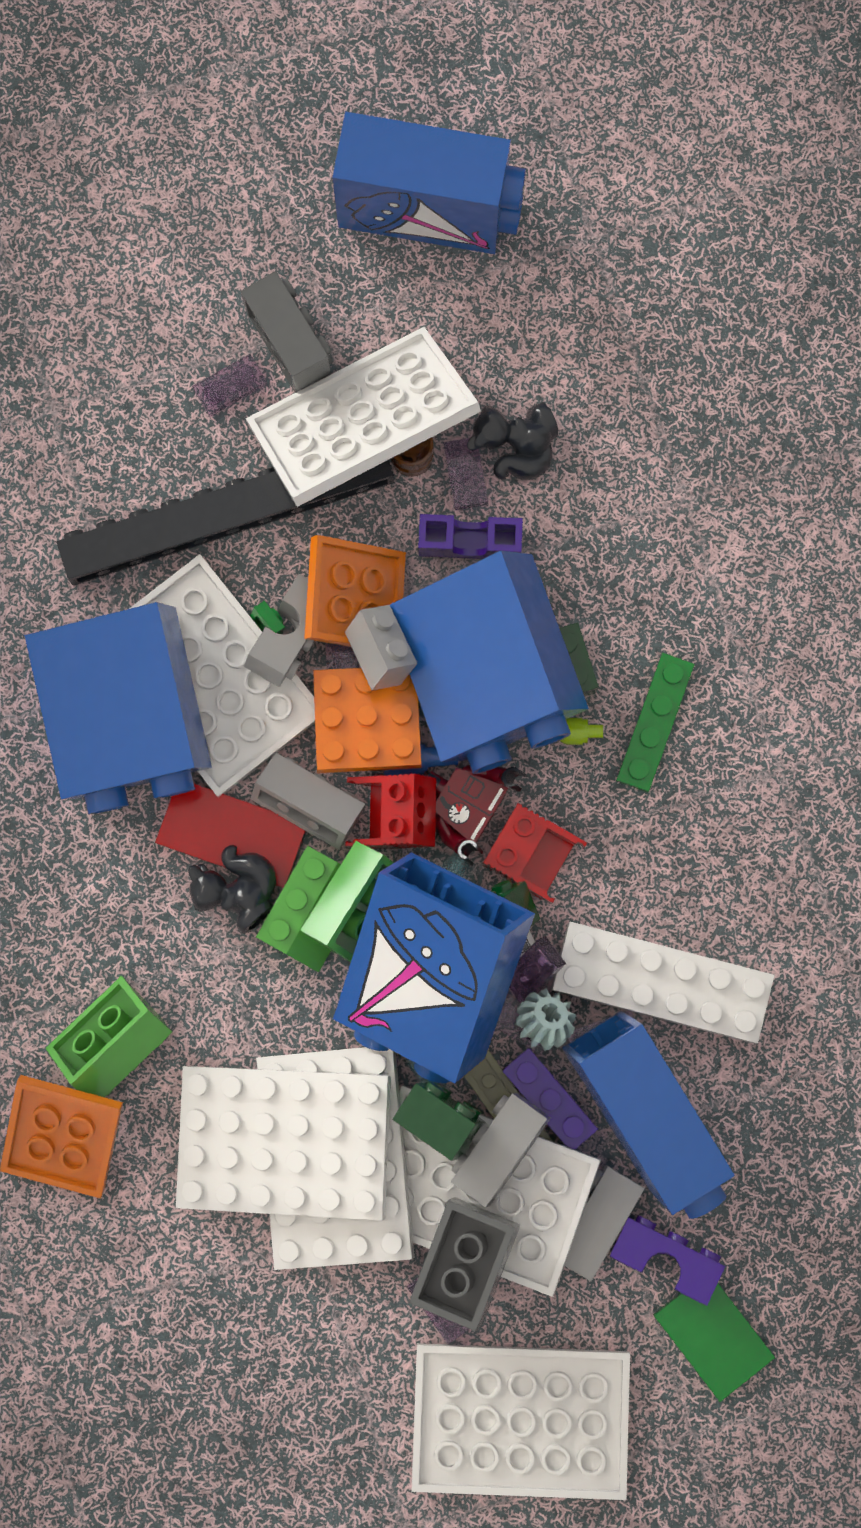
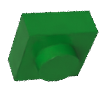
M265 600L253 608L250 617L262 632L267 627L277 634H282L285 626L283 625L282 617L274 608H270Z

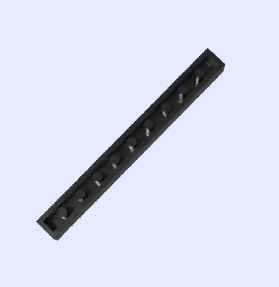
M387 460L298 507L274 467L260 471L257 474L258 477L246 481L244 478L233 479L225 484L226 487L215 491L212 488L199 490L193 494V498L187 500L171 499L163 502L161 508L149 512L147 509L136 510L128 515L129 518L118 522L114 519L102 521L96 525V529L83 532V530L68 532L63 535L64 539L58 540L56 543L67 578L75 586L393 484L394 474L390 462Z

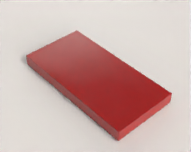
M194 784L195 790L171 797L155 841L156 844L224 868L226 867L221 860L222 851L229 845L237 846L238 855L253 852L269 860L276 872V886L284 888L293 869L306 832L305 830L271 810L225 794L217 797L213 790Z

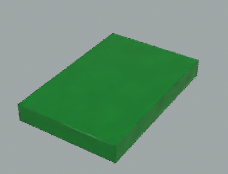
M717 1284L707 1306L679 1293L653 1314L719 1402L775 1359L774 1355L719 1284Z

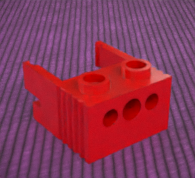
M419 774L347 777V783L371 786L370 839H354L352 842L345 841L346 847H352L355 841L371 849L435 847L436 778Z
M517 803L482 866L485 868L489 867L490 871L495 870V874H500L502 878L506 877V880H511L513 884L525 881L530 894L540 900L553 904L555 898H550L547 894L549 887L572 847L579 844L584 849L587 842L551 821H545L544 817H539V814H534L532 810L528 811V808H522V805Z

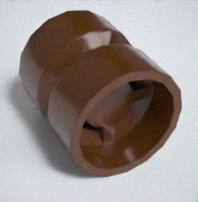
M433 437L392 457L391 463L395 470L408 477L419 476L425 473L431 467L434 458Z

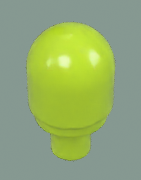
M568 718L566 721L571 735L560 740V742L566 745H583V743H588V738H603V725L588 724V719Z

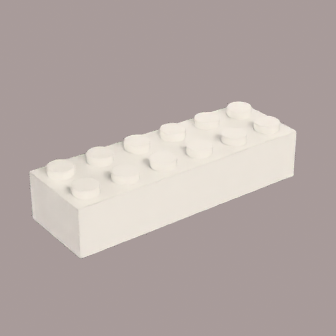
M569 922L551 991L737 1040L758 1043L774 975Z

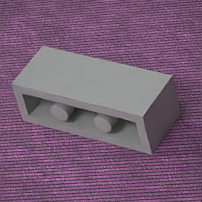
M278 753L274 754L255 782L250 798L338 850L341 849L357 824L365 806V803L359 801L354 794L340 790L330 784L323 776L307 771L300 767L294 759L283 757Z
M512 1093L510 1097L504 1095L492 1111L497 1115L489 1127L485 1124L482 1125L472 1140L476 1146L470 1155L467 1156L463 1153L451 1170L456 1174L451 1183L485 1208L493 1203L551 1119L550 1116L518 1093Z
M605 1165L603 1170L598 1169L564 1266L592 1281L645 1188Z

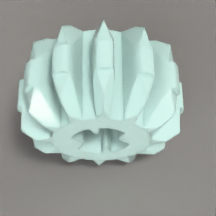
M547 988L541 990L539 994L535 992L528 994L525 1001L521 1002L517 1008L519 1016L516 1018L515 1025L524 1028L520 1033V1038H531V1048L536 1047L540 1043L544 1051L550 1050L553 1045L557 1048L562 1046L566 1042V1038L573 1034L575 1028L572 1023L575 1021L576 1014L567 1011L570 1008L571 1002L562 1003L560 1001V992L555 993L551 997Z

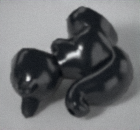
M544 402L530 407L526 418L517 417L509 421L499 410L492 406H485L474 422V434L468 440L467 448L471 451L483 447L495 449L507 442L512 446L515 453H508L498 458L493 466L495 476L498 479L505 480L509 472L518 479L533 480L543 475L550 467L553 454L551 441L558 436V426L551 409Z
M229 845L222 851L221 860L231 873L238 875V878L227 883L219 873L209 870L204 864H198V866L191 865L188 869L192 880L189 893L195 910L199 912L213 909L219 904L226 911L232 910L238 914L236 920L237 928L245 934L258 927L267 918L274 906L269 899L275 890L276 872L273 865L264 856L253 852L238 855L237 846Z

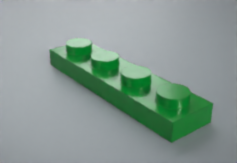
M662 652L617 776V782L647 793L649 792L695 664Z

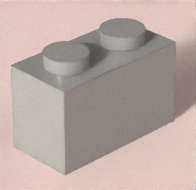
M390 605L360 610L345 631L371 690L401 685L417 665Z

